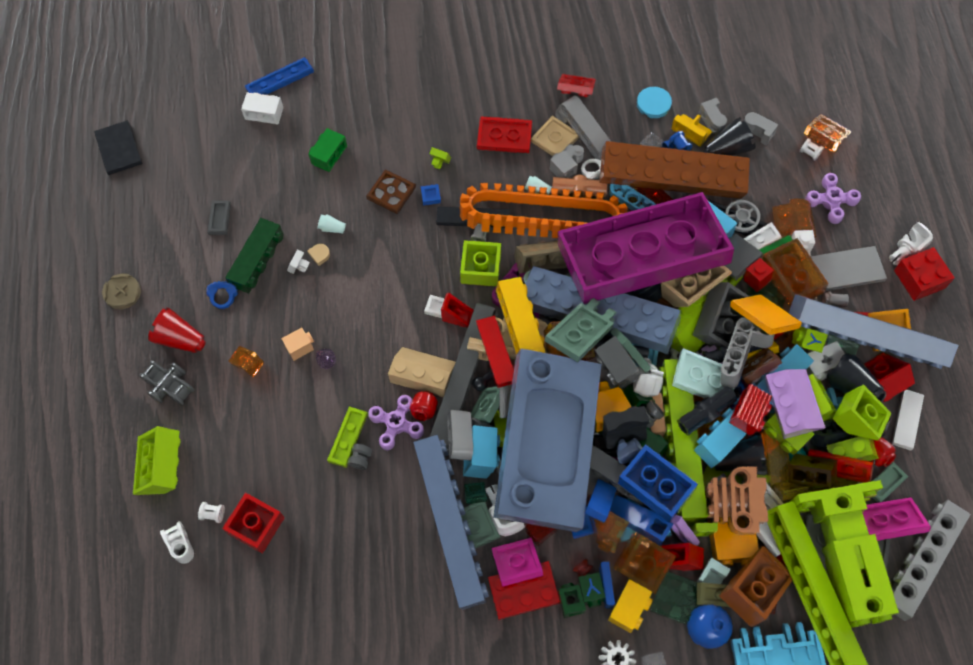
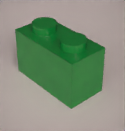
M327 128L324 133L320 134L315 146H312L309 150L308 155L311 164L330 172L347 148L346 138L344 135Z

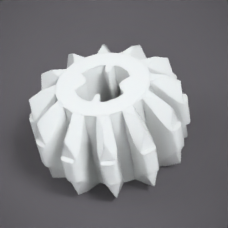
M620 640L616 641V647L610 641L608 642L609 649L602 647L601 651L605 655H599L598 659L605 661L601 665H616L612 658L617 654L620 656L619 659L622 658L619 665H633L636 663V660L629 657L634 655L635 652L633 650L626 651L629 647L627 643L621 648Z

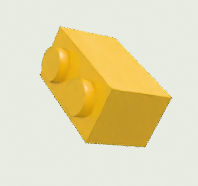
M629 579L608 621L629 633L633 629L638 630L643 621V618L640 617L642 611H648L653 601L650 598L652 591Z

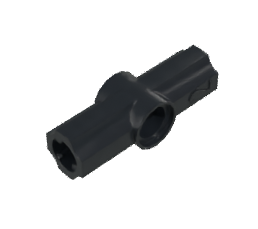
M726 386L713 396L705 398L696 404L693 410L677 420L679 428L686 435H690L702 425L712 422L721 415L722 411L737 401L736 394Z

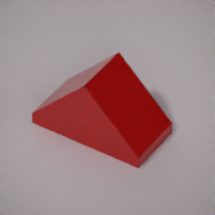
M446 293L441 307L442 321L468 328L474 310L452 294Z

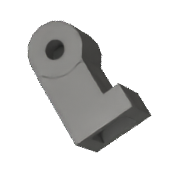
M717 98L701 103L699 114L706 126L713 134L717 135L725 128L727 118L720 113L718 109L720 102Z
M754 112L748 113L744 119L751 132L760 137V143L764 145L769 143L779 125Z

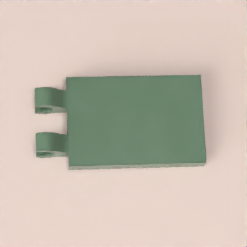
M594 298L586 306L580 303L545 336V342L576 362H579L613 328V322L615 321L613 316L617 312L609 308L604 315H600L597 313L599 309L596 308L600 302Z

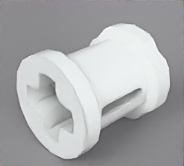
M808 138L799 152L806 153L815 161L824 147H819Z
M202 502L198 512V519L215 520L216 523H221L225 507L224 505L214 506L208 505L207 502Z

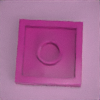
M532 538L491 548L502 587L543 576V570Z

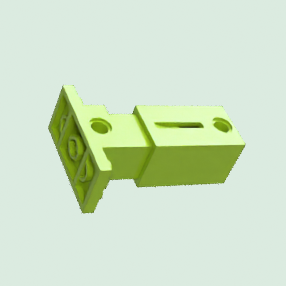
M881 480L798 494L790 501H794L799 513L811 511L814 524L820 523L826 543V546L821 550L825 556L829 578L851 628L864 626L871 622L872 624L882 623L893 619L892 615L899 613L876 535H869L862 513L867 509L866 501H869L871 497L877 496V492L883 489Z

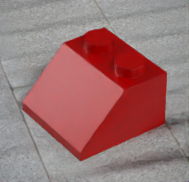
M881 353L865 363V366L887 393L882 402L891 400L892 397L915 384L912 368L908 362Z

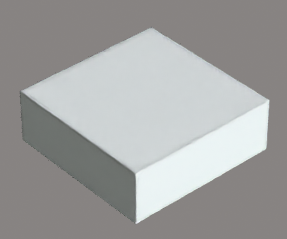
M430 295L424 313L442 318L441 307L444 298Z

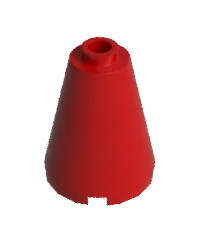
M168 307L162 309L152 324L155 326L154 331H149L148 341L193 353L202 351L206 344L204 336Z

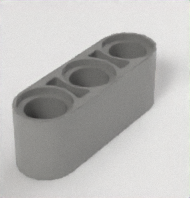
M449 410L447 420L449 458L470 461L473 454L471 412Z

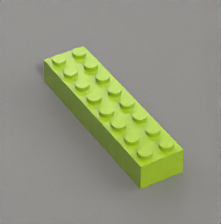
M678 359L664 360L662 367H659V371L664 372L660 392L662 393L666 432L663 438L668 443L667 451L664 455L665 460L698 484L694 493L676 514L681 516L687 525L691 527L695 523H704L708 517L701 457L694 451L698 446L696 442L698 440V432L695 430L690 435H686L681 431L677 422L679 418L694 409L693 394L672 386Z

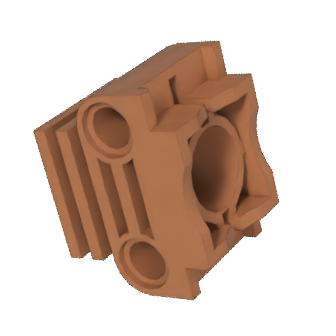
M738 467L728 475L727 480L726 478H721L718 483L717 478L710 480L708 485H706V498H710V505L707 507V519H711V523L719 522V524H725L728 522L731 532L738 535H755V533H760L759 524L768 522V510L764 501L766 478H757V467ZM736 475L742 477L743 484H738L735 481ZM737 518H742L745 521L744 528H740L737 525Z

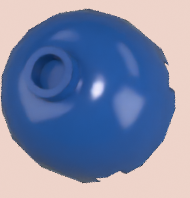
M710 604L701 605L692 610L687 628L694 643L706 649L719 648L728 642L732 635L733 625L727 611L720 606Z

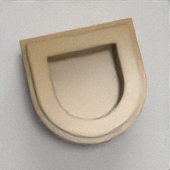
M317 244L307 250L318 266L326 262L330 257L329 248L324 244Z

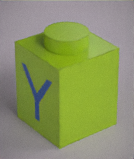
M801 326L794 331L792 343L798 344L802 348L822 353L828 334Z

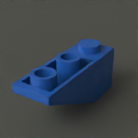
M618 495L615 496L608 514L659 547L673 526L672 522L668 523L657 513Z

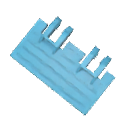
M802 622L795 623L798 638L796 643H793L788 623L782 625L783 634L766 635L764 637L766 646L763 644L759 627H753L756 647H750L746 628H740L741 638L730 640L735 665H826L815 630L807 632L809 640L807 641Z

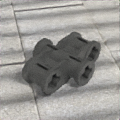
M151 360L149 367L139 374L142 380L154 387L147 394L159 403H162V399L167 395L183 406L185 404L184 400L190 393L195 391L191 385L180 379L182 375L186 374L185 370L172 362L171 368L167 371Z

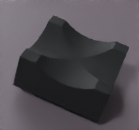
M644 406L630 407L626 411L621 412L613 411L603 416L602 435L607 449L615 447L622 439L632 440L636 438L638 441L647 439L649 418Z

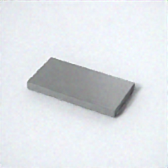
M875 246L803 258L815 293L884 282L887 279Z

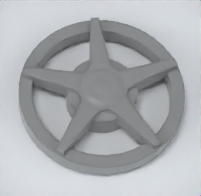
M747 200L732 202L725 212L726 215L738 222V226L735 228L737 232L751 231L756 228L760 221L758 208ZM739 204L748 205L751 209L740 208ZM735 205L736 213L728 215L730 208ZM755 211L757 216L756 223L750 219V213ZM749 223L752 225L748 228H741L742 224Z

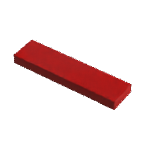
M491 316L476 320L497 388L512 385L514 369L496 317Z

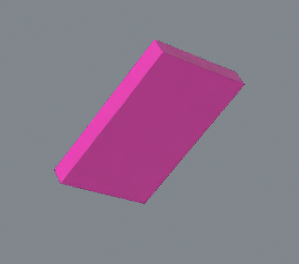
M912 497L868 504L867 509L862 512L869 535L875 534L877 541L930 532L931 526Z

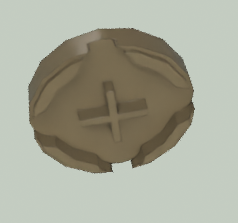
M121 273L114 275L108 283L106 282L103 285V299L114 309L129 308L140 298V284L129 274Z

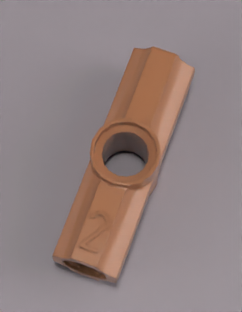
M576 175L573 178L553 177L552 188L559 189L558 194H562V189L570 190L572 197L574 190L581 191V198H585V191L593 192L592 196H596L597 192L604 193V197L607 194V184L599 183L600 180H589L584 175Z

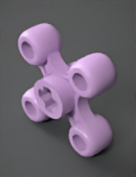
M828 173L822 180V186L826 189V192L821 194L814 190L810 191L805 197V203L809 207L823 204L826 209L830 210L828 220L832 224H838L844 218V211L840 208V205L843 203L849 206L857 205L861 199V193L855 189L843 193L840 188L836 187L838 182L837 176L833 173Z
M400 396L397 401L396 411L390 413L384 412L379 406L370 408L368 412L369 419L373 423L381 422L387 426L386 432L379 438V445L382 449L391 450L395 446V436L402 432H407L413 439H419L423 436V425L420 422H409L405 418L406 413L410 411L412 403L410 396Z

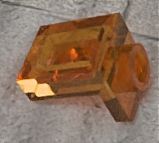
M241 346L237 348L228 360L233 366L244 370L252 377L255 376L264 364V361L255 352Z

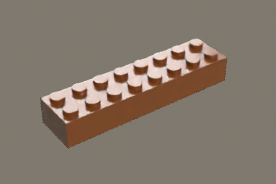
M606 141L602 147L599 183L693 194L703 192L704 195L742 199L748 193L750 158Z

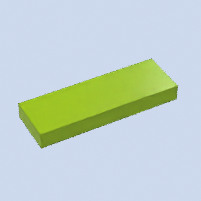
M348 407L327 459L329 463L347 468L349 457L353 454V445L357 444L368 416L367 412Z

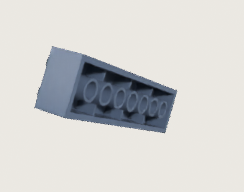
M533 266L526 282L527 297L533 304V312L562 321L580 303L583 304L572 277ZM625 293L598 300L600 304L596 308L599 309L597 313L600 315H604L609 308L617 312L613 316L615 321L610 331L617 328L631 343L668 354L681 320L680 310ZM610 331L606 334L613 337Z
M795 294L789 311L790 315L802 322V327L809 329L811 327L825 334H832L845 340L849 339L864 346L868 345L884 352L888 351L894 355L907 357L920 363L924 362L942 369V366L951 367L959 346L931 335Z
M438 435L414 441L459 608L464 610L487 603L486 597H489L486 584L481 583L480 580L483 572L479 561L475 562L474 559L477 551L473 540L469 541L468 535L472 534L467 520L463 521L462 515L466 513L461 499L458 500L456 496L460 495L457 482L451 478L454 475L450 460H446L445 457L449 454L444 439L440 440Z

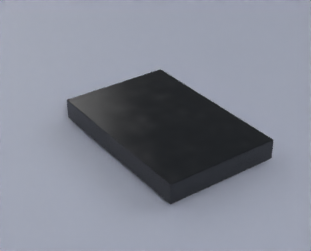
M128 120L94 131L108 175L143 164Z

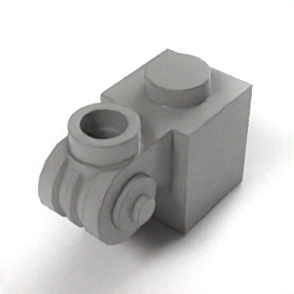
M570 144L565 150L552 156L550 159V170L556 177L572 178L577 174V163L583 160V147Z

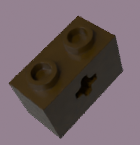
M795 454L789 463V483L831 489L837 480V460Z

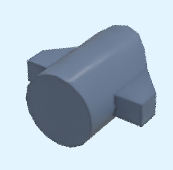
M636 438L627 443L624 439L618 442L616 454L620 464L632 462L641 451L642 446Z

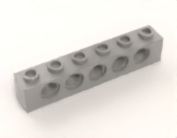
M949 500L942 504L938 503L932 511V514H934L932 520L929 519L927 521L931 526L930 532H925L922 537L919 536L913 543L915 548L913 553H909L905 557L903 570H899L893 578L895 584L892 587V591L899 611L895 615L904 621L912 618L971 515ZM941 521L947 525V529L941 525ZM931 537L936 539L938 546L932 543ZM921 554L927 557L928 563L923 561ZM911 571L918 575V580L913 578ZM901 588L907 590L908 597L902 594Z

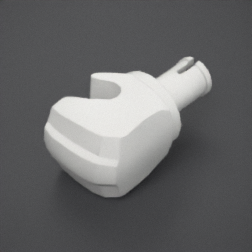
M917 222L909 232L912 241H910L907 234L904 235L897 243L899 249L889 256V260L892 262L897 257L893 264L898 265L906 257L922 252L930 245L933 239V235L927 227Z
M644 358L651 366V369L645 373L638 367L641 374L633 382V391L644 397L657 396L662 388L664 372L659 371L649 358Z
M492 485L495 494L488 487L486 492L492 502L489 513L498 534L510 536L525 528L524 523L493 518L498 485Z

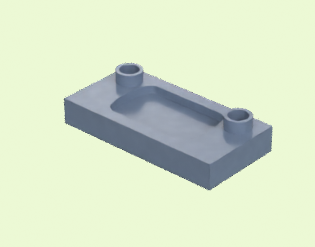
M522 348L517 353L493 518L578 532L583 529L601 364L583 360L576 362L572 358Z

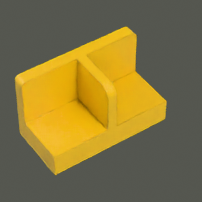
M677 114L671 128L675 132L683 131L684 137L699 147L702 146L712 133L710 129L699 123L700 115H697L693 120L685 114H682V116Z

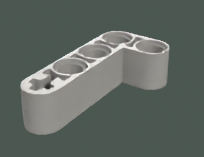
M574 95L559 105L555 111L556 118L565 124L569 122L594 158L601 160L602 147L606 141L611 142V140L579 97Z
M745 317L740 318L736 323L721 367V385L723 387L728 386L730 389L737 387L751 345L768 348L773 345L774 334L769 335Z

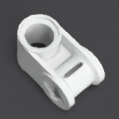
M178 521L177 525L166 531L161 530L160 533L171 556L179 563L185 564L193 559L194 550L183 524ZM186 548L184 554L178 556L179 551Z

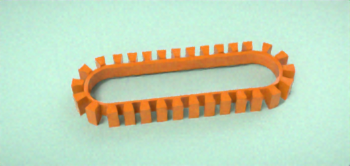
M480 183V191L478 192L471 186L467 188V195L462 193L460 197V217L462 221L467 220V226L472 229L480 223L482 224V232H489L490 225H493V233H501V226H505V234H513V227H516L517 235H524L525 228L529 229L528 236H536V229L540 230V237L547 238L548 230L552 231V238H558V231L586 223L481 213L475 210L473 206L481 201H500L605 211L612 216L627 213L628 207L625 203L618 205L619 198L613 195L609 201L603 200L604 193L597 192L596 199H592L593 192L585 191V198H581V191L575 190L573 197H569L570 190L562 189V196H558L559 189L551 188V194L547 195V188L540 187L539 194H535L536 187L528 186V193H524V186L517 185V192H513V185L506 184L505 191H502V184L494 183V190H488V183Z

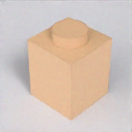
M303 328L281 338L293 361L314 350L311 344L314 340L309 332H304Z

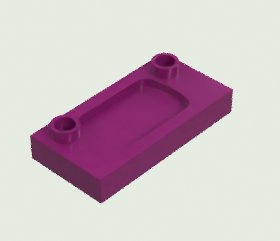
M703 192L558 231V247L583 304H588L593 298L602 300L731 264L734 253L733 245Z

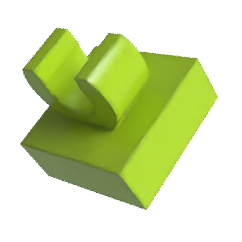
M431 148L429 154L434 158L431 164L434 168L441 169L443 162L449 164L451 160L449 153Z

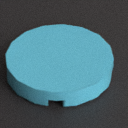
M659 87L645 88L639 93L637 98L638 110L640 113L648 115L647 117L649 118L665 116L672 104L669 93Z

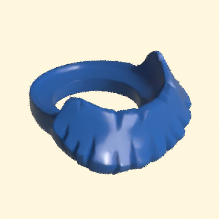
M227 281L213 282L206 288V294L210 298L211 304L219 309L230 307L234 302L235 296L238 295L236 286ZM224 288L229 294V299L225 304L220 305L215 302L214 296L218 289Z

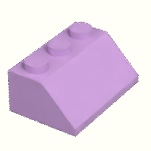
M786 369L766 375L765 382L769 395H772L771 401L784 439L825 429L806 369Z

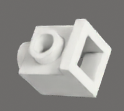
M813 230L794 231L791 236L794 240L790 246L791 257L794 254L810 257V252L815 245Z

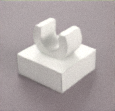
M297 249L287 269L288 272L294 274L297 268L305 273L310 262L302 259L304 252Z

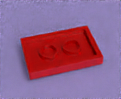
M562 74L557 90H561L563 94L576 92L579 96L588 97L593 94L596 79Z
M480 116L477 150L529 153L532 120Z
M549 561L540 563L543 576L502 587L499 574L488 577L498 620L560 604Z

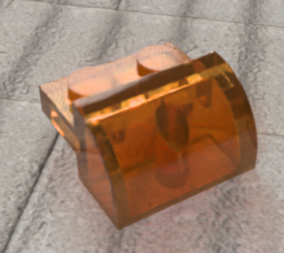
M820 114L807 126L804 135L836 153L851 131Z
M800 198L790 199V203L772 207L775 228L782 238L788 235L792 236L794 231L813 230L814 238H817L812 207L808 200Z

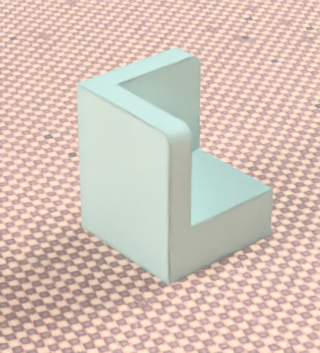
M711 558L698 578L697 583L721 584L730 569Z

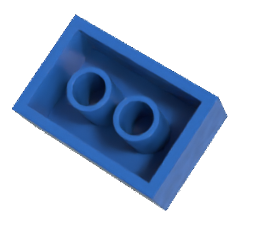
M647 445L641 449L623 471L618 481L619 485L668 523L679 512L698 485Z

